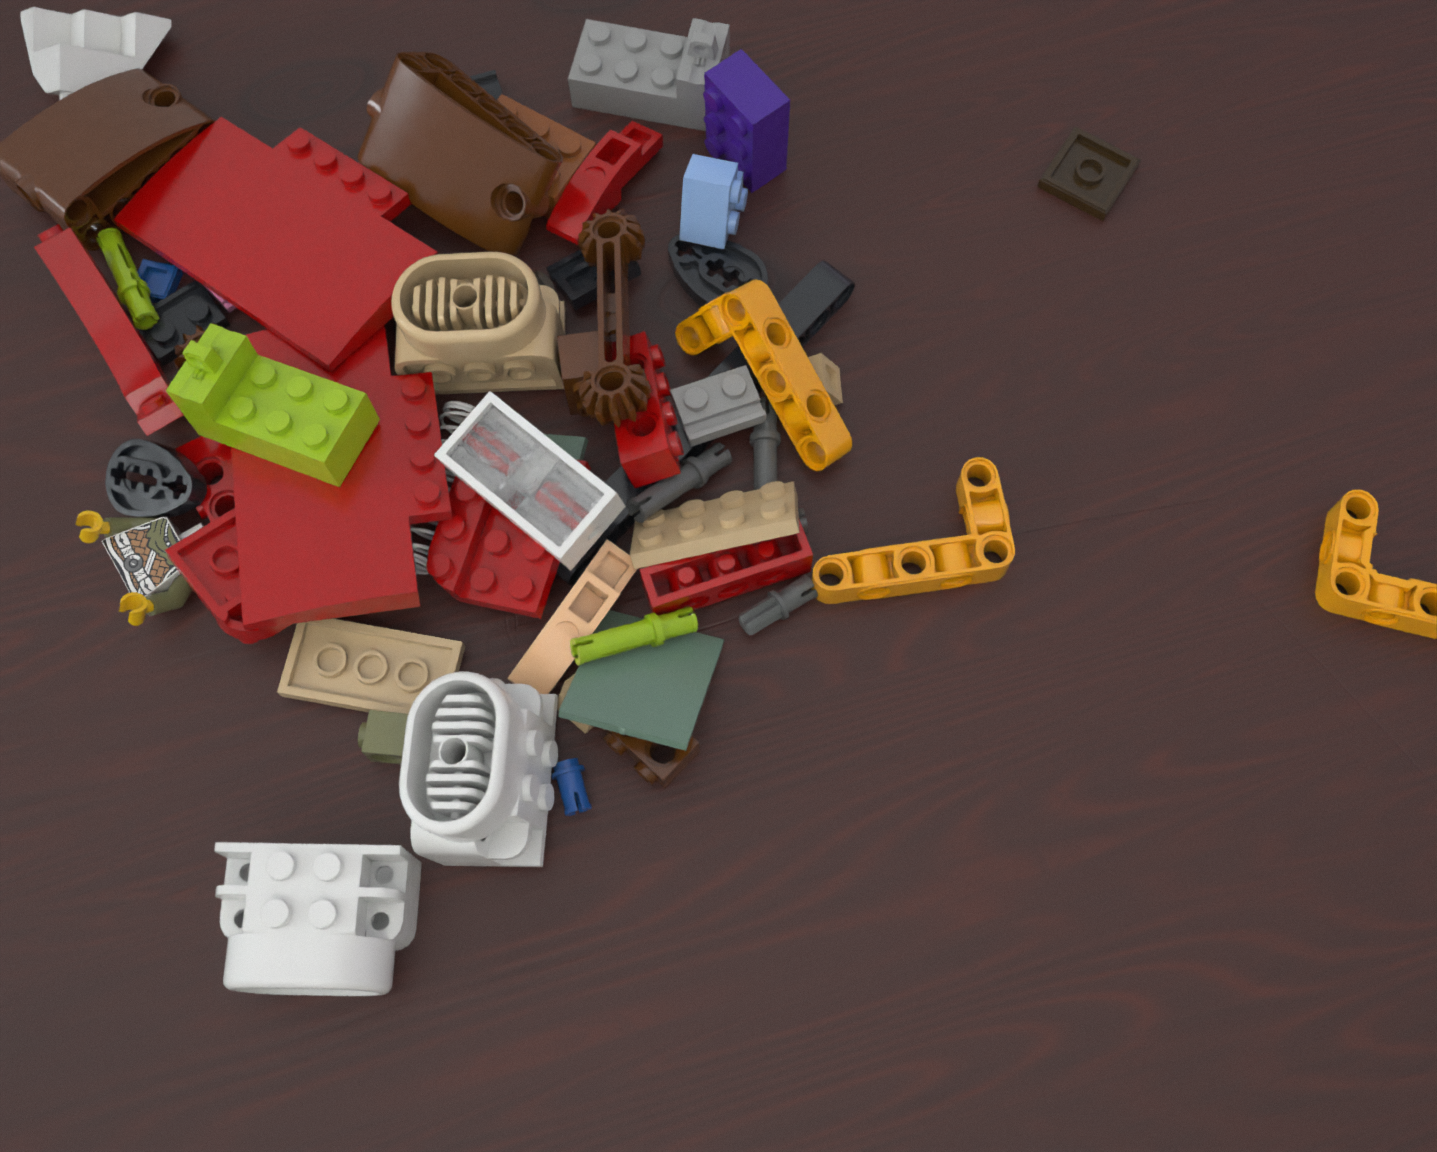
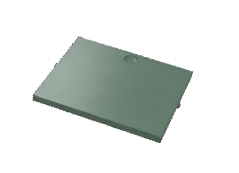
M609 610L594 633L643 620V618ZM697 632L667 639L663 641L664 644L661 646L652 647L651 645H646L579 665L559 709L558 717L687 751L724 645V639Z

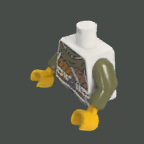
M86 510L78 515L75 525L92 527L81 530L79 538L83 542L93 543L99 538L100 534H104L106 539L102 540V543L130 592L121 598L119 611L132 610L128 617V622L131 625L138 626L142 624L146 613L149 616H154L184 606L193 589L169 560L165 550L204 527L202 522L181 533L168 517H106L103 521L101 515L94 511Z

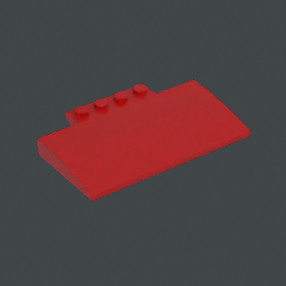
M223 117L217 119L173 156L114 218L116 225L330 372L394 317L391 302L392 293L402 273L418 260L438 254L436 250L391 223L395 217L411 205L409 195L404 190L301 127L272 149Z
M385 325L331 372L269 329L246 334L260 356L366 393L380 421L340 487L231 447L244 629L250 630L421 607L410 524L452 519L445 466L434 456L442 446L432 372L392 376Z

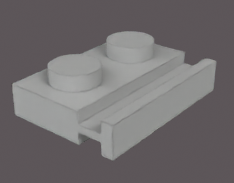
M746 365L670 390L672 402L683 430L687 435L690 447L766 422L767 414L765 409L763 410L760 397Z

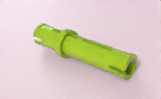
M115 228L104 229L98 233L99 238H96L118 285L117 295L121 303L127 306L134 326L141 330L150 329L159 320V316L149 298L151 291L147 283L140 278L130 253L125 246L121 232Z
M690 606L661 615L650 613L644 616L645 619L634 623L614 627L591 635L572 638L570 640L571 653L573 658L578 656V658H575V663L583 665L596 659L646 645H651L652 647L661 646L664 644L663 641L697 632V617L695 613L691 614L693 609Z

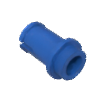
M578 758L558 762L553 767L554 773L551 774L552 780H557L565 809V816L575 815L576 811H579L580 814L592 809L581 773L585 771L584 765H579Z

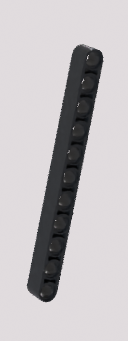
M825 260L819 262L779 303L802 348L848 301L855 289V282ZM739 346L708 376L711 377L746 365L758 394L763 390ZM675 410L678 424L672 426L673 432L677 431L683 446L684 455L678 456L679 464L681 465L682 461L686 458L700 455L715 439L690 447L687 435ZM621 465L605 484L617 492L626 506L630 498L637 496L658 481L634 488ZM626 506L572 570H569L560 562L556 575L568 585H574L605 541L608 539L615 544L635 523L634 517L641 513L640 510L631 516Z

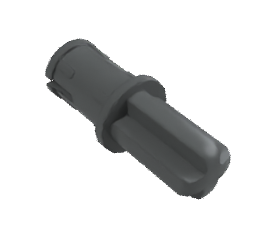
M803 574L800 578L777 592L770 590L767 593V598L739 614V623L742 629L748 635H753L780 618L782 620L788 619L790 612L818 597L817 590H810V588L814 587L813 581L809 576Z

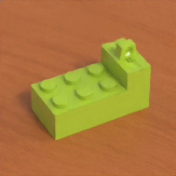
M210 323L198 343L194 340L189 342L183 351L186 361L166 389L168 395L198 435L340 487L380 421L366 393L260 356L246 335L226 330Z

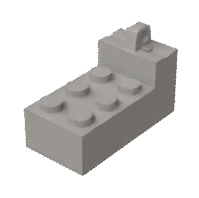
M693 18L688 37L586 19L568 77L572 107L706 131L704 122L705 100L703 97L705 92L704 73L730 56V25L718 22L711 23Z

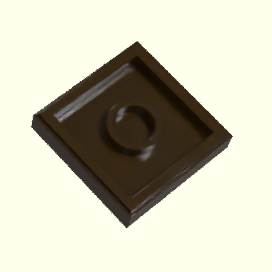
M1075 126L1040 178L1037 187L1104 221L1138 169L1141 159Z

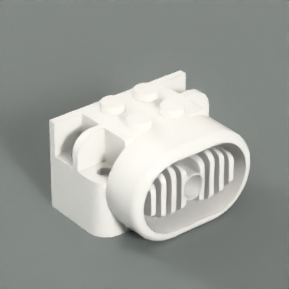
M465 671L449 673L434 679L420 692L413 702L407 717L399 778L401 802L412 820L410 837L416 854L444 866L543 867L548 810H551L554 804V789L552 784H550L552 767L556 766L558 760V747L554 741L558 695L540 694L530 685L505 684L500 679L487 678L478 673Z
M215 843L214 852L227 858L224 885L217 886L215 894L217 898L222 899L220 927L224 935L228 937L223 984L227 989L257 994L378 996L384 995L391 990L395 951L407 947L414 939L416 932L422 866L418 859L401 845Z

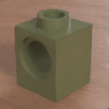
M369 710L367 722H362L359 729L358 746L362 748L361 752L371 762L401 765L408 714Z

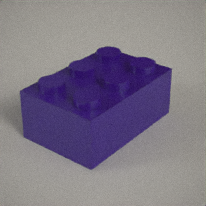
M740 49L704 73L705 92L703 97L705 100L704 122L706 125V139L704 143L713 158L738 163V171L744 172L743 185L753 193L786 170L790 99Z

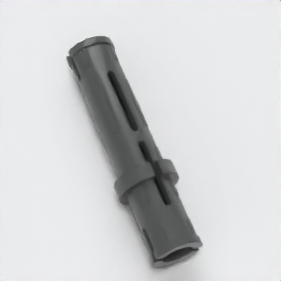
M766 397L760 398L763 410L765 409L767 414L766 422L753 426V432L750 434V445L753 447L754 490L760 489L767 483L777 481V447L781 443V434L777 432V414L770 401L769 405L765 406Z
M718 442L697 457L690 456L686 458L680 465V474L662 479L637 496L630 498L626 503L629 514L632 516L640 510L641 513L636 515L634 520L643 523L648 517L692 488H701L707 484L706 482L710 476L731 464L732 456L730 451L727 449L718 455V452L725 447L724 444Z

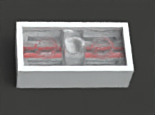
M491 391L488 392L434 454L449 471L569 570L574 568L626 507L617 492Z

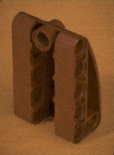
M398 52L384 88L376 91L367 104V114L372 119L357 155L359 162L407 192L410 203L450 230L489 252H502L517 257L530 231L532 219L543 216L548 210L549 196L547 191H549L563 161L562 155L447 58L433 52Z
M143 69L128 70L91 83L44 109L0 143V176L15 194L37 211L49 213L63 230L72 227L87 250H100L101 248L96 238H99L98 233L107 228H115L121 232L122 229L116 225L114 218L173 156L214 123L215 120L184 99L176 86L163 84Z

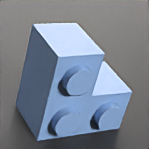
M692 154L683 177L679 240L724 249L729 234L736 235L740 212L737 211H744L748 196V189L743 188L744 172L738 171V163Z

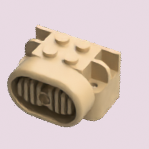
M502 252L437 254L413 263L399 277L391 300L392 312L397 322L395 371L397 375L432 372L435 395L564 389L557 336L565 335L566 304L565 301H559V297L554 289L545 285H539L534 272L522 260Z

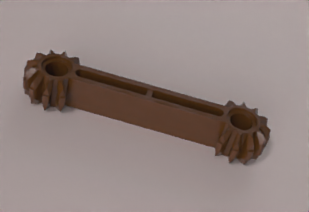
M608 208L605 214L593 213L592 221L582 222L583 229L578 234V243L584 260L588 263L589 267L597 266L598 368L595 371L583 372L584 378L583 383L579 385V395L585 412L590 418H597V421L602 426L613 421L620 427L622 420L628 418L635 422L636 412L647 411V400L651 398V387L645 371L641 368L640 364H630L628 263L642 259V250L645 248L646 240L644 232L641 230L640 222L635 215H628L624 208L616 213H613ZM615 269V293L611 294V271ZM612 334H616L617 358L612 362Z

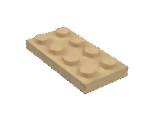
M780 481L770 482L763 485L760 489L744 493L739 490L730 491L723 494L720 498L704 502L699 499L690 500L677 508L664 511L660 509L643 523L635 521L630 550L634 569L799 533L798 496L794 481L788 483Z
M333 618L297 623L277 693L282 697L363 712L377 710L409 714L416 697L434 679L449 673L459 672L465 645L462 641Z

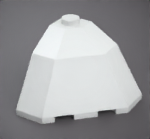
M37 7L21 11V24L33 75L46 94L58 95L60 100L91 83L111 75L136 68L143 69L171 28V19L138 12L119 17L85 9L73 14Z

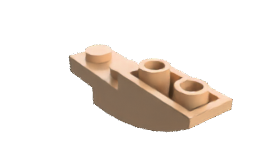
M608 539L605 541L507 678L513 684L530 685L540 694L550 693L575 659L571 653L570 640L593 634L637 569H634L629 554Z

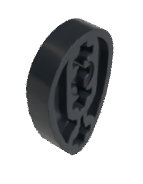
M678 234L668 244L669 262L676 279L684 291L701 307L751 280L757 279L765 284L768 283L767 270L763 261L754 252L732 241L727 240L725 248L720 249L679 240L680 234ZM688 249L692 250V256L689 254H685L682 257L679 256V250L682 252H686ZM720 268L723 271V277L719 274H715L713 277L709 276V270L715 272ZM734 278L738 279V287L731 285L726 288L724 286V279L727 281H732Z
M131 439L124 442L111 456L106 470L105 484L108 498L113 507L124 515L159 518L175 517L199 506L204 501L207 493L206 480L195 464L179 451L158 442L143 439ZM127 471L157 478V484L151 485L126 479ZM177 485H187L186 492L183 489L177 488Z

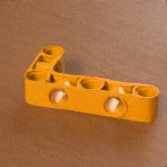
M751 280L717 297L677 325L675 331L676 340L681 349L689 355H697L715 344H720L731 337L735 338L801 459L809 468L821 471L851 451L852 438L772 291L763 281Z
M975 457L969 459L961 470L956 484V495L959 504V514H963L967 535L869 548L822 557L816 562L811 579L814 584L811 590L815 589L818 592L816 599L825 604L873 600L952 589L1001 579L1006 574L1014 558L1015 545L1010 527L1009 512L1004 500L996 466L986 458ZM968 478H979L985 483V486H974L969 482ZM995 552L1001 557L1003 562H990L985 558L984 553ZM914 563L920 567L922 572L919 574H909L903 569L902 565ZM825 574H833L841 582L835 586H828L820 580V577Z
M1355 489L1347 492L1328 511L1326 516L1323 541L1319 552V569L1315 590L1318 604L1324 610L1331 613L1437 639V584L1413 578L1408 580L1377 573L1376 569H1372L1373 565L1370 563L1372 541L1377 535L1378 503L1370 493L1364 490ZM1347 510L1352 511L1356 515L1357 519L1351 517L1348 514ZM1335 583L1342 585L1348 595L1341 593ZM1420 603L1429 609L1431 615L1423 611Z

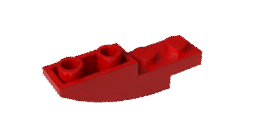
M631 121L620 133L610 130L588 154L567 184L546 224L547 230L578 245V234L583 229L582 222L592 221L593 213L605 214L608 208L612 211L622 200L621 189L663 147V134L634 121Z

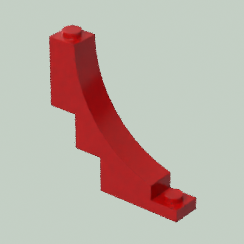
M57 224L38 234L37 236L41 243L34 246L35 250L55 278L100 350L125 399L137 415V422L146 436L184 416L166 392L170 381L155 360L153 352L126 313L125 306L121 303L119 297L74 229L69 227L63 230Z

